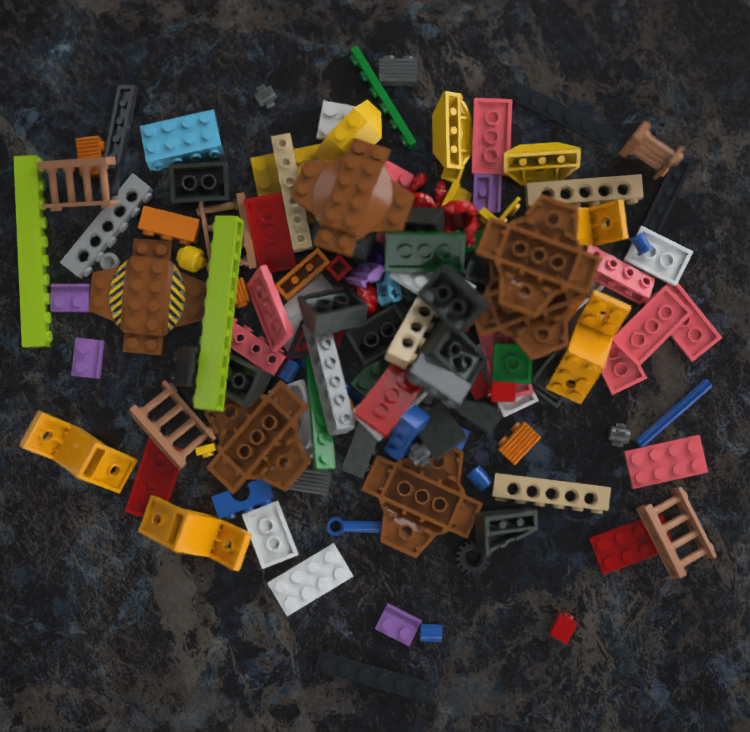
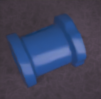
M645 231L629 239L636 247L638 256L654 248L646 239Z

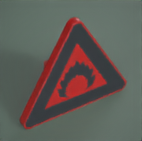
M303 319L300 321L286 357L288 359L309 356L302 327L304 324Z

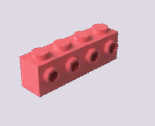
M589 244L583 249L585 252L602 257L594 281L638 304H642L650 298L655 278L649 276L646 272H641L628 263H624L614 255L607 254L596 246Z
M234 318L230 348L275 377L287 359L284 356L285 351L280 349L279 351L272 352L267 339L261 335L257 338L252 334V329L246 325L243 327L236 324L238 320Z

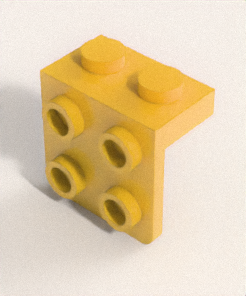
M517 197L499 219L483 207L477 216L480 228L483 230L486 228L490 217L507 222V216L512 217L521 206L519 204L521 198Z

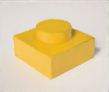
M464 167L462 170L444 168L441 180L459 183Z
M216 443L195 448L197 456L202 455L203 458L213 456V451L218 450Z

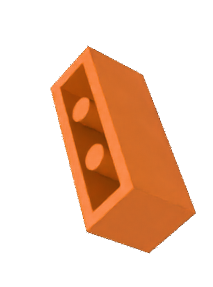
M143 206L138 228L143 231L142 234L154 237V234L161 235L163 240L172 241V239L180 240V244L191 245V243L197 244L202 222L196 218Z
M317 248L278 281L275 287L289 302L323 273L330 261Z

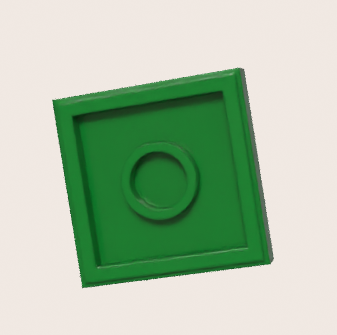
M494 343L492 382L531 384L532 361L517 344Z

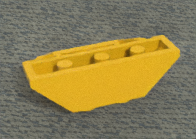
M444 91L432 114L433 154L444 168L462 170L472 155V116L460 93Z
M368 99L353 108L326 136L314 154L321 161H334L346 155L353 138L376 145L382 138L381 112Z
M559 142L518 145L503 153V171L521 186L534 182L564 180L580 168L581 148Z

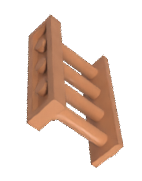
M644 121L619 152V155L625 158L628 154H634L657 171L653 176L656 180L659 176L664 177L673 164L677 165L683 157L681 153L684 147L681 146L674 152L650 135L648 130L651 124Z
M115 156L37 162L38 170L46 169V173H48L51 203L42 204V208H50V212L62 211V207L101 205V209L113 208V204L120 203V199L110 200L107 169H109V165L116 164ZM91 166H97V170L99 169L102 200L93 201L90 177ZM74 167H80V171H82L85 201L76 202L73 178ZM58 168H63L66 177L68 202L59 203L56 177Z
M244 192L236 193L237 199H234V202L206 207L204 202H199L196 210L198 218L201 217L208 259H211L210 233L213 232V224L208 225L207 214L235 209L236 211L239 210L240 218L244 220L242 248H246L247 253L243 258H240L239 266L245 265L246 267L249 266L251 271L257 270L258 266L244 205V199H246ZM206 262L207 272L209 273L208 262Z
M165 380L161 385L164 391L143 408H138L135 404L129 409V415L180 471L187 463L185 461L186 456L205 440L212 444L216 437L214 436L213 429L210 426L206 427L176 393L178 392L176 387L172 383L168 384ZM169 396L176 405L156 422L153 421L151 423L147 418L148 413ZM180 411H183L189 420L171 435L164 437L159 432L160 428ZM195 425L202 434L183 450L176 451L172 446L174 445L173 442Z
M682 487L670 489L672 497L655 507L648 504L636 509L671 579L682 578L687 575L684 567L702 556L704 559H714L717 557L714 552V546L709 542L688 500V495ZM676 504L681 515L662 525L658 514ZM685 521L690 532L670 542L667 531ZM694 539L699 549L679 560L675 552L676 549Z

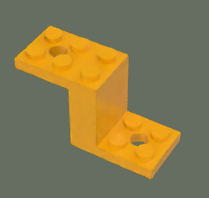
M618 199L589 208L578 207L577 240L583 249L589 244L599 246L628 239L623 200ZM608 218L610 219L609 227L606 226V221Z
M594 290L571 330L568 339L569 346L565 348L563 357L548 381L546 389L582 404L604 369L613 337L629 313L631 306ZM599 312H606L609 315L603 316ZM568 380H573V381H575L576 383H575V384L569 383Z
M39 410L19 444L24 449L53 459L75 477L119 494L138 459L131 455L106 446L82 428ZM49 431V435L42 439L43 434ZM116 466L115 471L110 473L111 469Z
M153 495L149 499L138 530L139 533L173 551L209 557L235 571L240 570L252 536L251 533L221 518L219 519L215 515L181 509ZM230 541H231V544H232V545H231V548L229 549V548H228V545H229V543H230Z

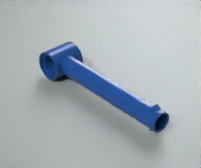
M331 517L327 521V530L334 536H338L342 532L381 533L382 521H346L339 517ZM333 521L340 522L341 528L338 531L330 529V524Z

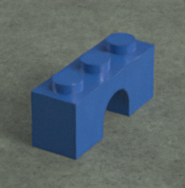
M416 404L400 417L384 450L399 462L411 452L409 448L418 440L415 436L424 429L430 416Z
M262 479L249 482L250 495L245 501L236 499L229 490L212 496L211 498L219 519L224 517L226 521L236 517L235 513L241 510L244 514L254 510L253 506L261 504L262 507L272 503L271 499L275 498L271 484Z

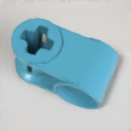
M384 271L380 274V278L376 280L377 302L382 307H388L392 302H398L402 298L401 284L390 278L391 272Z

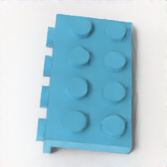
M214 109L140 126L146 163L152 171H160L173 164L199 162L206 158H217L224 154Z

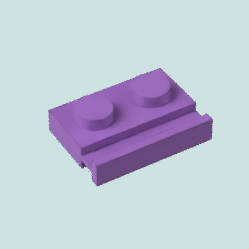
M474 173L472 204L476 206L478 213L485 207L491 213L500 214L502 174Z
M363 261L350 272L351 276H345L343 279L349 285L365 288L367 286L365 283L378 280L381 276L380 274L385 269L382 264Z
M51 284L50 311L90 312L91 285Z
M75 338L71 376L100 379L105 341Z
M387 603L375 629L410 646L422 620Z

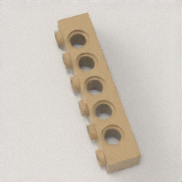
M286 133L271 136L294 253L313 250L306 209L292 200L290 196L299 175L291 135Z
M642 174L527 183L525 185L526 209H529L543 192L548 193L551 198L575 207L587 204L589 207L600 205V203H607L618 199L623 200L627 204H636L643 198ZM618 187H623L626 190V194H619ZM599 188H604L607 191V196H601L598 192ZM582 189L586 190L588 197H581L579 191ZM560 192H568L569 199H563L560 196Z
M418 296L385 357V360L405 370L409 364L413 365L417 354H415L417 348H422L426 340L424 338L425 333H430L434 325L432 322L433 318H438V315ZM421 312L426 313L427 316L424 317V316L420 315V313H421ZM411 328H417L419 332H414ZM403 344H409L411 348H406Z
M494 473L491 496L495 497L496 501L507 502V498L515 499L514 503L519 504L533 501L535 506L545 507V503L553 504V508L564 509V506H572V510L583 511L584 508H589L592 513L602 514L603 510H609L611 488ZM511 483L517 486V491L514 494H509L507 491V487ZM529 486L535 487L536 493L534 496L529 497L526 490ZM549 488H553L555 491V496L551 499L546 497V491ZM567 491L574 493V498L571 501L565 499ZM587 493H591L593 496V500L589 504L584 501V496Z

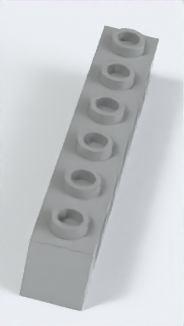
M132 173L119 189L118 196H113L111 199H120V203L113 204V208L103 209L60 263L81 279L87 277L91 273L95 262H99L105 255L103 252L108 247L110 248L117 240L116 236L127 229L129 220L132 217L135 218L141 211L140 207L143 203H147L152 198L154 190ZM131 194H137V199L134 202H129L128 200ZM120 208H124V215L117 217V211ZM112 223V230L105 232V225ZM100 238V244L94 247L93 240ZM87 252L88 259L82 262L81 255Z
M303 324L304 336L328 434L331 436L347 433L356 426L333 334L328 333L314 336Z

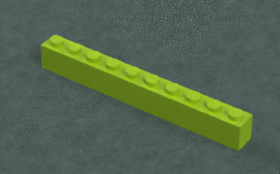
M37 155L14 156L22 347L24 348L50 347V342H52V332L49 331V323H51L52 317L51 313L48 312V304H50L51 297L47 291L50 277L46 266H49V258L46 255L48 238L45 236L47 219L44 217V210L46 208H42V204H46V200L43 198V191H45L46 185L45 180L42 179V172L45 169L38 170L37 162H43V160Z
M215 216V222H213L212 226L214 232L213 240L210 244L212 252L211 259L208 262L209 278L206 281L207 296L204 299L203 332L199 341L201 350L197 359L199 367L198 374L195 377L196 393L193 396L194 408L199 410L224 411L244 220L238 216Z

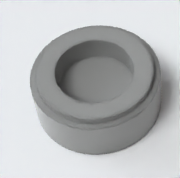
M105 253L100 260V266L103 270L118 267L119 258L113 253Z

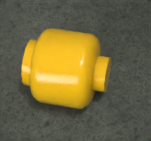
M186 245L184 248H180L177 253L176 260L182 269L196 273L206 265L205 253L202 249Z

